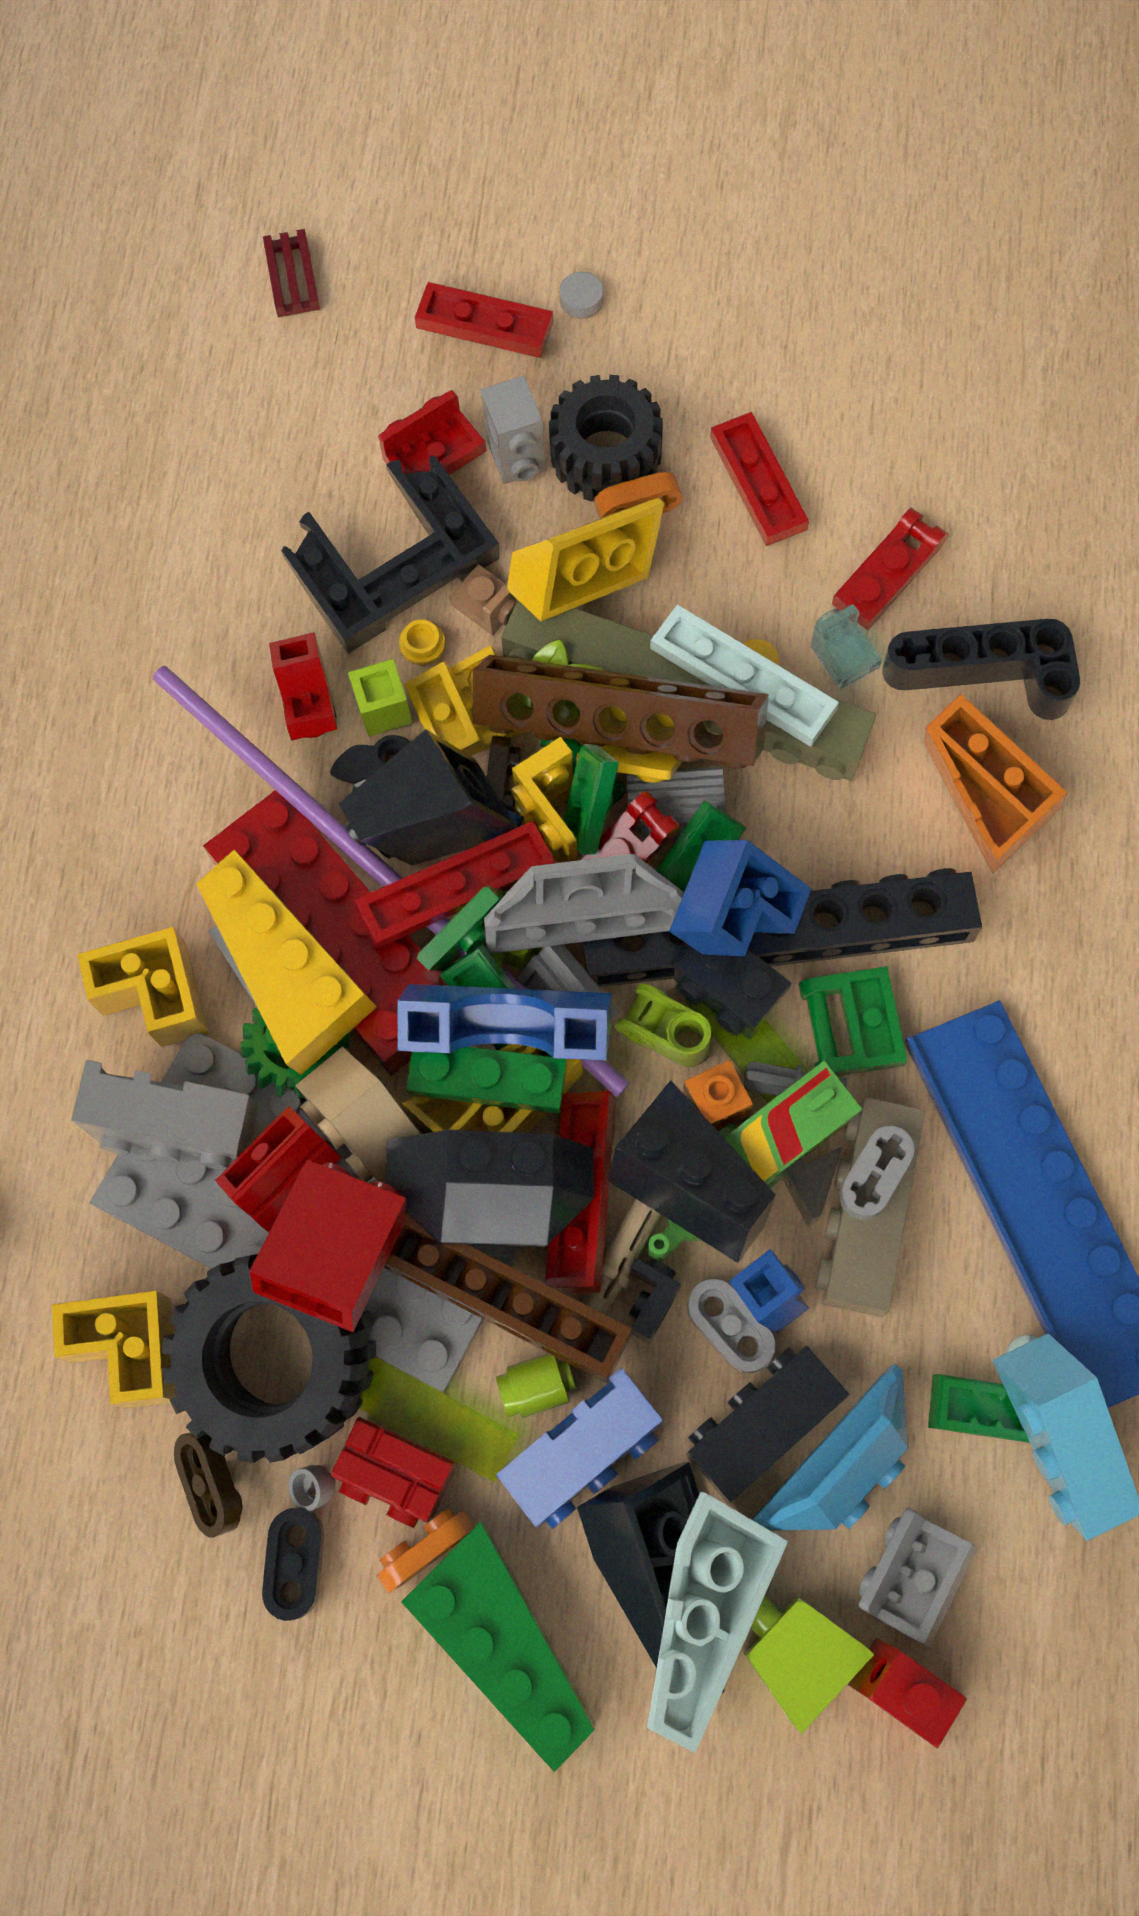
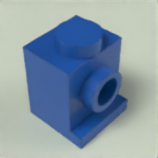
M771 1249L729 1281L756 1321L775 1333H779L809 1309L800 1296L802 1291L805 1290V1286L795 1272L787 1264L783 1265Z

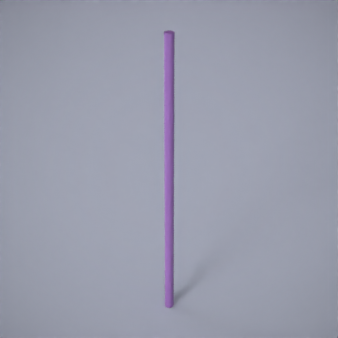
M162 666L155 672L153 680L380 885L384 887L402 879L398 873L368 846L359 845L355 842L339 820L167 666ZM445 918L427 927L437 935L450 920ZM463 950L459 956L463 957L467 953ZM502 968L517 989H526ZM581 1059L582 1066L616 1097H619L631 1083L607 1061Z

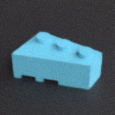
M1048 1333L993 1359L994 1366L1033 1449L1034 1461L1051 1488L1053 1494H1050L1048 1498L1059 1521L1064 1526L1071 1523L1083 1538L1088 1541L1139 1516V1496L1097 1377Z

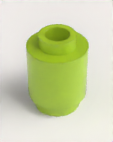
M549 1353L507 1367V1373L496 1376L498 1390L508 1417L521 1414V1417L525 1418L570 1403L568 1392L577 1389L570 1365L563 1360L558 1361L555 1356Z

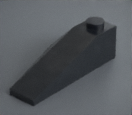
M689 1462L679 1463L612 1486L577 1507L593 1559L656 1669L677 1543L700 1495Z

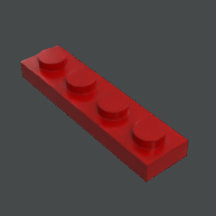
M534 821L361 896L354 900V907L375 948L378 949L460 912L484 886L499 888L505 892L511 889L531 866L555 864L556 861Z
M610 1091L563 1093L559 1136L593 1147L594 1199L548 1244L545 1284L563 1294L601 1293L610 1183L608 1178L611 1169L616 1097Z

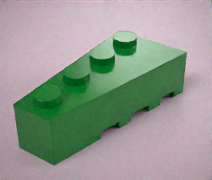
M479 1522L401 1603L555 1773L595 1730V1722L553 1649L537 1616L531 1609L509 1565L497 1547L486 1523Z

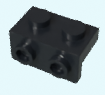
M691 947L675 965L674 980L678 983L676 989L686 1000L696 1006H699L702 1002L717 1014L715 1020L724 1030L734 1036H738L741 1033L750 1040L757 1033L759 1025L787 993L792 984L749 949H747L745 956L701 954Z

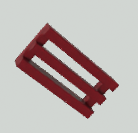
M305 229L296 230L297 236L289 237L288 232L279 233L280 239L272 240L271 235L262 236L278 317L320 310ZM300 249L309 296V300L301 301L292 255V250ZM278 252H283L292 303L285 305L275 255Z

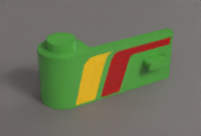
M824 1060L740 1126L736 1127L734 1123H731L718 1132L771 1189L783 1178V1171L862 1112L863 1109Z

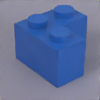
M748 840L705 841L669 932L701 954L745 956L754 932L795 934L811 888Z

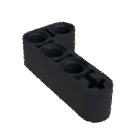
M1048 618L903 632L892 638L882 666V675L885 682L892 688L905 691L1024 680L1030 710L1036 716L1045 720H1054L1062 717L1067 712L1080 687V674L1071 631L1063 622ZM1038 644L1047 645L1054 652H1045L1038 647ZM990 649L1003 650L1008 656H997ZM954 653L962 660L952 661L947 659L944 654ZM1045 687H1055L1062 693V695H1053L1049 693L1045 689Z

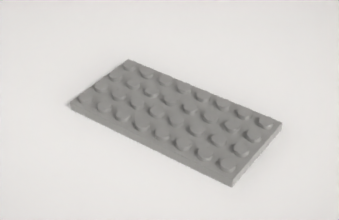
M201 1033L186 1038L161 1082L183 1085L184 1081L250 1095L259 1106L251 1143L290 1106L342 1157L336 1165L346 1169L352 1177L361 1180L345 1161L352 1155L347 1146L343 1144L337 1149L302 1111L300 1106L307 1101L304 1096L303 1098H297L294 1088H287L284 1095L279 1097L277 1096L276 1084L273 1082L262 1089L258 1086L259 1073L247 1074L245 1063L247 1058L241 1057L240 1053ZM131 1147L130 1154L117 1155L89 1202L102 1211L211 1269L221 1263L231 1262L235 1258L258 1254L269 1232L264 1230L239 1208L217 1184L215 1180L224 1170L202 1166L199 1164L200 1158L181 1155L180 1162H168L150 1157V1150ZM372 1178L367 1183L371 1184L375 1180ZM469 1245L511 1267L522 1248L520 1246ZM384 1268L363 1312L369 1311L373 1325L366 1328L368 1341H376L377 1358L444 1394L484 1321Z

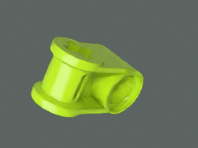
M640 983L635 990L638 997L625 1019H618L614 1026L616 1030L630 1041L642 1047L652 1049L676 1062L678 1065L695 1067L703 1063L709 1057L711 1051V1026L708 1020L702 1014L673 1000L661 990L651 985ZM684 1031H694L701 1035L703 1040L693 1048H686L679 1045L676 1038Z

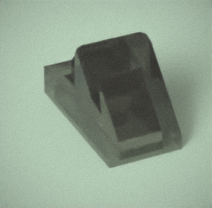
M842 1147L806 1164L803 1158L808 1156L807 1153L783 1171L784 1176L782 1180L807 1227L817 1223L822 1214Z

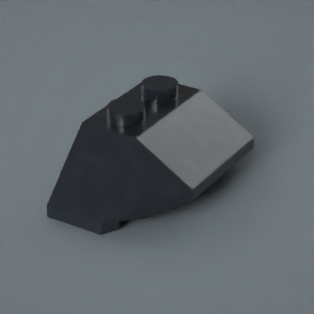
M443 1130L388 1139L386 1142L385 1183L395 1188L401 1196L406 1197V1213L439 1244L546 1247L594 1199L593 1147L554 1134Z

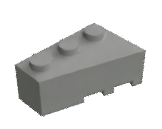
M91 1060L85 1061L71 1121L98 1142H101L100 1149L126 1155L130 1154L131 1147L150 1150V1157L168 1162H180L181 1155L200 1158L199 1164L202 1166L225 1170L251 1144L259 1106L250 1095L184 1081L183 1085L152 1081L151 1073L137 1070L135 1071L134 1078L112 1075L102 1069V1063Z

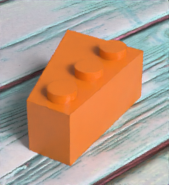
M962 694L926 726L924 745L991 872L994 873L1062 808L1068 792Z

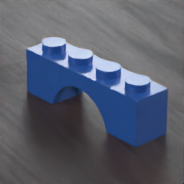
M408 984L398 999V1051L451 1053L457 1049L472 1045L505 1043L538 1048L549 1053L553 1058L606 1061L611 1043L612 993Z

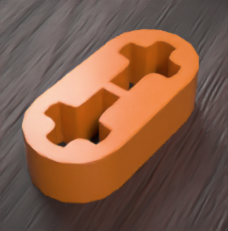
M659 472L610 486L602 490L595 497L594 503L599 517L602 518L659 498L664 502L663 514L677 507L682 502L683 495L675 474Z

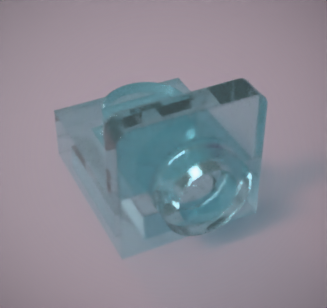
M851 605L841 611L833 609L821 616L816 622L811 641V648L840 690L879 669L882 661L857 625L859 611L855 605Z

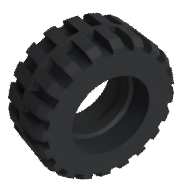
M254 1254L235 1258L231 1262L215 1266L207 1271V1278L194 1281L184 1292L187 1302L175 1306L168 1320L171 1325L176 1326L175 1333L163 1337L161 1352L163 1354H171V1365L162 1368L164 1385L174 1384L177 1396L169 1401L175 1413L187 1412L192 1420L187 1424L186 1428L196 1439L208 1434L213 1438L210 1442V1449L223 1456L234 1450L237 1451L239 1461L255 1463L262 1458H267L271 1463L286 1460L297 1453L302 1454L342 1429L344 1422L356 1414L363 1403L360 1396L363 1391L370 1388L374 1372L368 1369L369 1360L377 1357L376 1341H368L366 1328L373 1325L368 1310L362 1313L354 1332H351L253 1293L249 1271L258 1255ZM273 1304L288 1311L302 1325L310 1341L312 1371L308 1384L299 1396L283 1404H271L253 1396L240 1383L232 1366L230 1343L235 1325L245 1311L257 1305Z

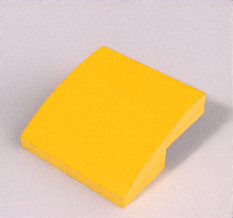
M491 645L451 667L443 661L404 683L424 730H429L470 756L489 749L493 735L514 738L524 733L521 731L506 734L494 733L488 729V726L472 724L473 669L488 655L498 656L497 651Z

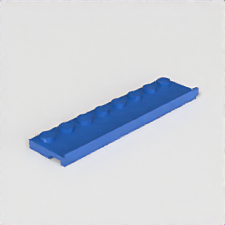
M1001 1001L994 1002L917 1035L907 1037L904 1043L1044 1333L1050 1334L1097 1377L1107 1408L1139 1395V1277Z

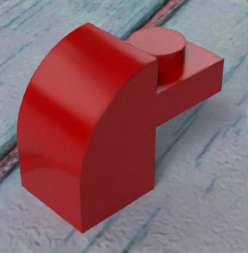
M315 632L269 643L272 668L282 697L286 727L290 740L316 738L326 732L337 730L335 706Z

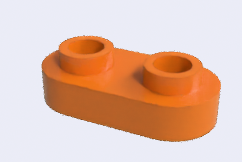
M450 1508L446 1509L423 1527L428 1536L412 1548L404 1541L385 1554L379 1560L384 1569L376 1577L388 1594L394 1592L460 1543L475 1525L465 1510L454 1515Z

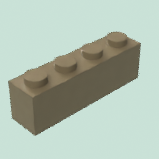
M865 1097L860 1105L863 1111L846 1123L844 1139L852 1141L849 1160L841 1158L839 1161L834 1188L841 1190L842 1184L870 1136L883 1126H896L906 1131L914 1142L915 1152L910 1165L890 1200L876 1217L870 1220L852 1218L843 1210L841 1204L839 1209H830L825 1238L833 1240L830 1259L821 1258L815 1288L824 1290L821 1304L882 1318L889 1312L925 1110ZM892 1139L885 1145L877 1142L876 1146L882 1150V1154L875 1166L884 1170L893 1157L902 1160L903 1156L896 1152L899 1143ZM869 1175L861 1188H856L852 1185L850 1189L857 1195L854 1203L862 1208L867 1202L877 1204L878 1201L871 1195L878 1180Z

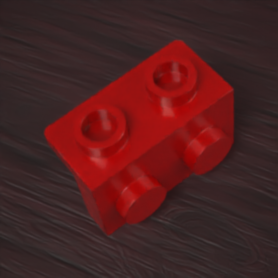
M453 390L429 399L421 409L403 420L400 419L392 422L378 436L384 462L387 464L390 461L400 460L403 474L430 471L429 456H435L450 475L487 452L486 442L460 411L459 398Z

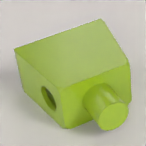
M765 1595L750 1627L758 1637L744 1652V1655L789 1721L801 1734L874 1656L866 1646L800 1598L795 1597L780 1612Z

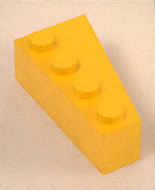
M235 850L196 883L286 1065L300 1075L307 1071L377 1007Z

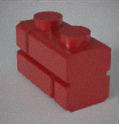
M288 1106L215 1181L239 1208L264 1230L269 1232L305 1161L308 1159L321 1165L326 1162L336 1164L342 1157Z
M358 1417L331 1472V1477L342 1482L338 1490L339 1493L364 1505L368 1504L371 1496L390 1505L386 1513L387 1516L415 1528L419 1519L428 1523L434 1518L458 1463L364 1418Z

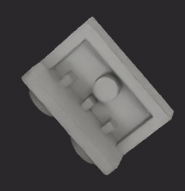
M906 1508L902 1517L895 1518L886 1532L884 1539L886 1550L878 1566L871 1567L862 1580L860 1586V1596L862 1598L859 1602V1607L872 1617L930 1648L977 1548L972 1543L924 1519L918 1512Z

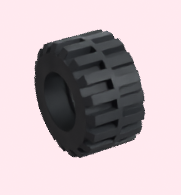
M610 374L609 380H601L600 375L590 376L589 383L584 384L582 380L573 383V392L564 390L559 395V404H554L550 412V455L552 468H556V477L561 483L567 481V490L574 495L582 491L583 499L593 502L595 496L610 486L657 473V466L661 464L663 418H660L661 409L657 401L652 402V394L646 388L637 390L636 381L628 379L625 383L619 381V375ZM601 431L616 432L627 438L623 443L612 447H598L585 441L590 435Z

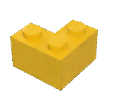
M174 926L77 954L87 1000L103 1016L141 1005L147 1032L161 1047L185 1041L188 1036L201 1033L205 1035L209 1033L187 944Z
M155 1290L52 1304L54 1358L69 1363L107 1359L110 1405L128 1409L170 1403L169 1400L176 1397L177 1393L173 1383L164 1385L162 1368L171 1365V1354H163L161 1351L163 1337L173 1334V1325L168 1321L172 1314L171 1298Z

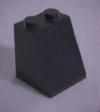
M427 729L339 803L348 820L345 828L355 842L359 845H370L378 849L386 858L391 859L394 857L411 866L473 848L518 828L476 759Z

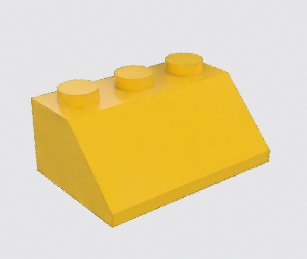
M656 498L513 551L507 590L536 618L544 621L647 579L650 573L664 502Z

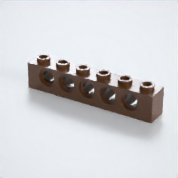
M488 655L473 669L472 724L488 726V729L494 733L528 732L533 733V736L540 740H556L559 737L579 740L581 745L589 744L602 747L608 744L625 747L626 751L633 754H649L654 751L672 754L674 759L691 762L701 758L719 761L720 765L727 768L741 769L747 766H754L763 751L769 694ZM518 693L527 695L531 699L534 708L524 705L520 701ZM563 700H570L575 703L579 708L580 714L570 712L565 707ZM613 706L621 709L625 713L627 721L616 719L611 714L609 707ZM662 713L670 717L674 723V728L661 725L656 718V714ZM710 720L717 723L723 734L715 735L708 732L703 725V721Z
M406 1213V1221L384 1269L608 1384L609 1378L612 1376L631 1338L632 1328L469 1245L439 1244Z

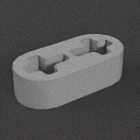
M883 1126L870 1136L842 1184L839 1193L840 1204L843 1210L852 1218L870 1220L876 1217L887 1205L910 1165L915 1152L914 1142L906 1131L896 1126ZM890 1139L895 1140L899 1143L896 1152L903 1156L902 1160L893 1157L884 1170L875 1166L882 1154V1150L876 1146V1143L879 1142L885 1145ZM869 1175L878 1180L871 1194L878 1201L877 1204L867 1202L862 1208L854 1203L857 1195L850 1189L852 1185L856 1188H861Z

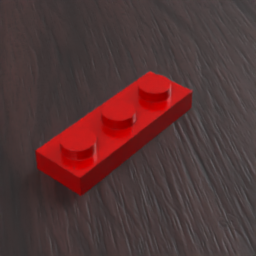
M427 282L414 317L417 329L538 358L542 357L554 322L553 311L432 282Z
M749 412L711 427L710 438L765 545L769 546L807 531L809 519L753 413Z

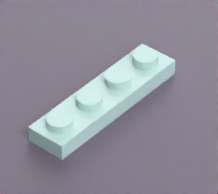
M678 604L651 639V650L710 686L769 694L766 720L810 747L837 711L838 701Z

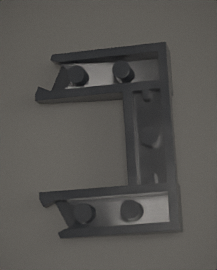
M429 456L430 471L403 474L400 460L390 461L386 464L388 473L429 536L360 579L356 578L310 512L304 514L299 521L300 527L308 533L296 553H293L286 546H283L281 549L282 555L347 654L384 632L387 621L457 577L463 582L478 564L486 568L499 559L498 541L435 456Z

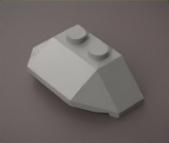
M635 854L531 866L484 918L485 947L491 954L669 931L684 892Z

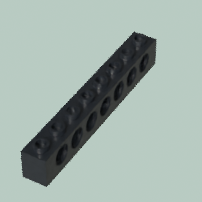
M944 868L932 871L927 874V877L908 879V876L905 874H894L883 877L879 880V883L860 885V882L857 880H845L833 884L830 889L814 891L811 889L795 934L754 932L748 949L769 966L773 967L974 942L982 929L972 871L956 873L955 869ZM915 901L927 902L932 906L935 914L931 916L920 915L913 909L912 903ZM877 907L885 913L887 919L882 922L871 921L865 916L863 909ZM822 912L830 913L837 919L839 925L833 928L822 927L816 922L814 916ZM669 931L632 935L640 937L646 944L641 950L636 952L626 951L620 946V941L627 936L582 942L586 972L599 988L674 979L675 965L691 946H679L672 943L668 938L671 933Z

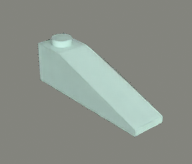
M704 1492L700 1493L677 1543L647 1724L648 1729L694 1753L698 1749L788 1543L787 1540Z

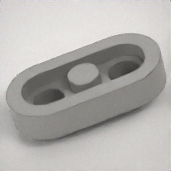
M708 1279L694 1287L688 1299L687 1309L689 1317L723 1359L733 1369L742 1373H755L765 1368L775 1352V1339L771 1330L756 1321L738 1293L729 1283L720 1279ZM710 1298L719 1300L723 1306V1312L715 1317L709 1316L704 1311V1302ZM743 1338L753 1339L757 1344V1353L750 1357L742 1355L738 1349V1342Z

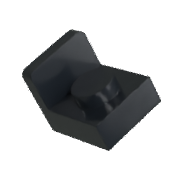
M649 1257L645 1264L635 1258L630 1267V1274L654 1287L651 1294L644 1290L641 1291L629 1312L628 1318L635 1321L632 1326V1335L650 1345L677 1297L681 1284L673 1280L676 1272L662 1262Z

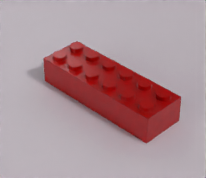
M274 790L205 843L203 847L215 866L235 850L377 1006L352 1030L390 1076H392L411 1061L412 1051H398V999L408 984L447 986V984L440 977L441 973L439 971H428L417 959V954L421 950L408 935L378 949L375 948L354 907V900L370 893L369 889L313 824Z

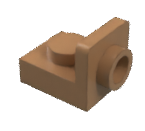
M479 564L449 596L450 604L492 636L502 625H507L518 600L507 590L508 582L505 584Z

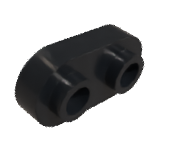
M301 1508L284 1510L273 1519L268 1530L262 1599L268 1612L280 1620L291 1621L306 1616L312 1611L318 1600L324 1529L320 1519L311 1511ZM297 1525L302 1526L307 1534L306 1541L299 1547L294 1546L289 1540L291 1529ZM290 1581L297 1582L301 1587V1596L294 1603L289 1602L284 1596V1587Z

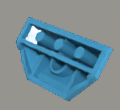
M896 1364L887 1368L751 1520L770 1531L837 1529L841 1523L850 1529L870 1506L864 1500V1497L877 1483L885 1489L905 1467V1464L899 1460L908 1449L903 1370Z

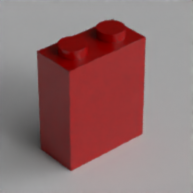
M307 1159L249 1271L253 1293L354 1332L406 1221V1197L401 1196L395 1188L386 1183L375 1181L370 1184L354 1178L346 1169L334 1163L326 1162L321 1165Z

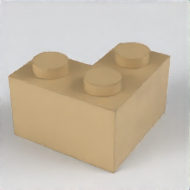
M343 1047L295 1085L307 1100L300 1106L302 1111L337 1149L343 1144L347 1146L352 1155L345 1161L362 1181L368 1182L373 1178L375 1181L385 1183L386 1142L388 1139L420 1134L382 1082Z

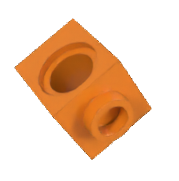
M730 1059L684 1081L683 1094L717 1131L731 1123L736 1124L749 1118L753 1103Z

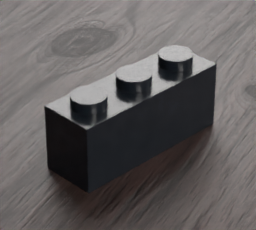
M807 1345L797 1354L788 1347L766 1367L773 1375L758 1389L750 1381L727 1402L734 1410L719 1424L710 1417L688 1437L694 1446L686 1455L727 1504L737 1498L850 1395Z

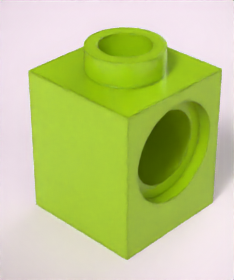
M394 658L348 672L368 737L413 724Z

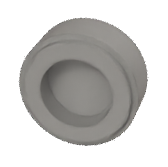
M576 272L567 276L560 285V304L562 309L568 315L575 318H588L596 314L603 304V286L601 281L595 275L588 272Z

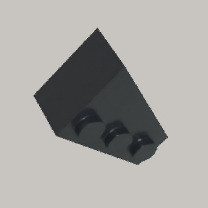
M671 1080L615 1147L608 1181L737 1263H739L764 1229L776 1196L770 1187Z

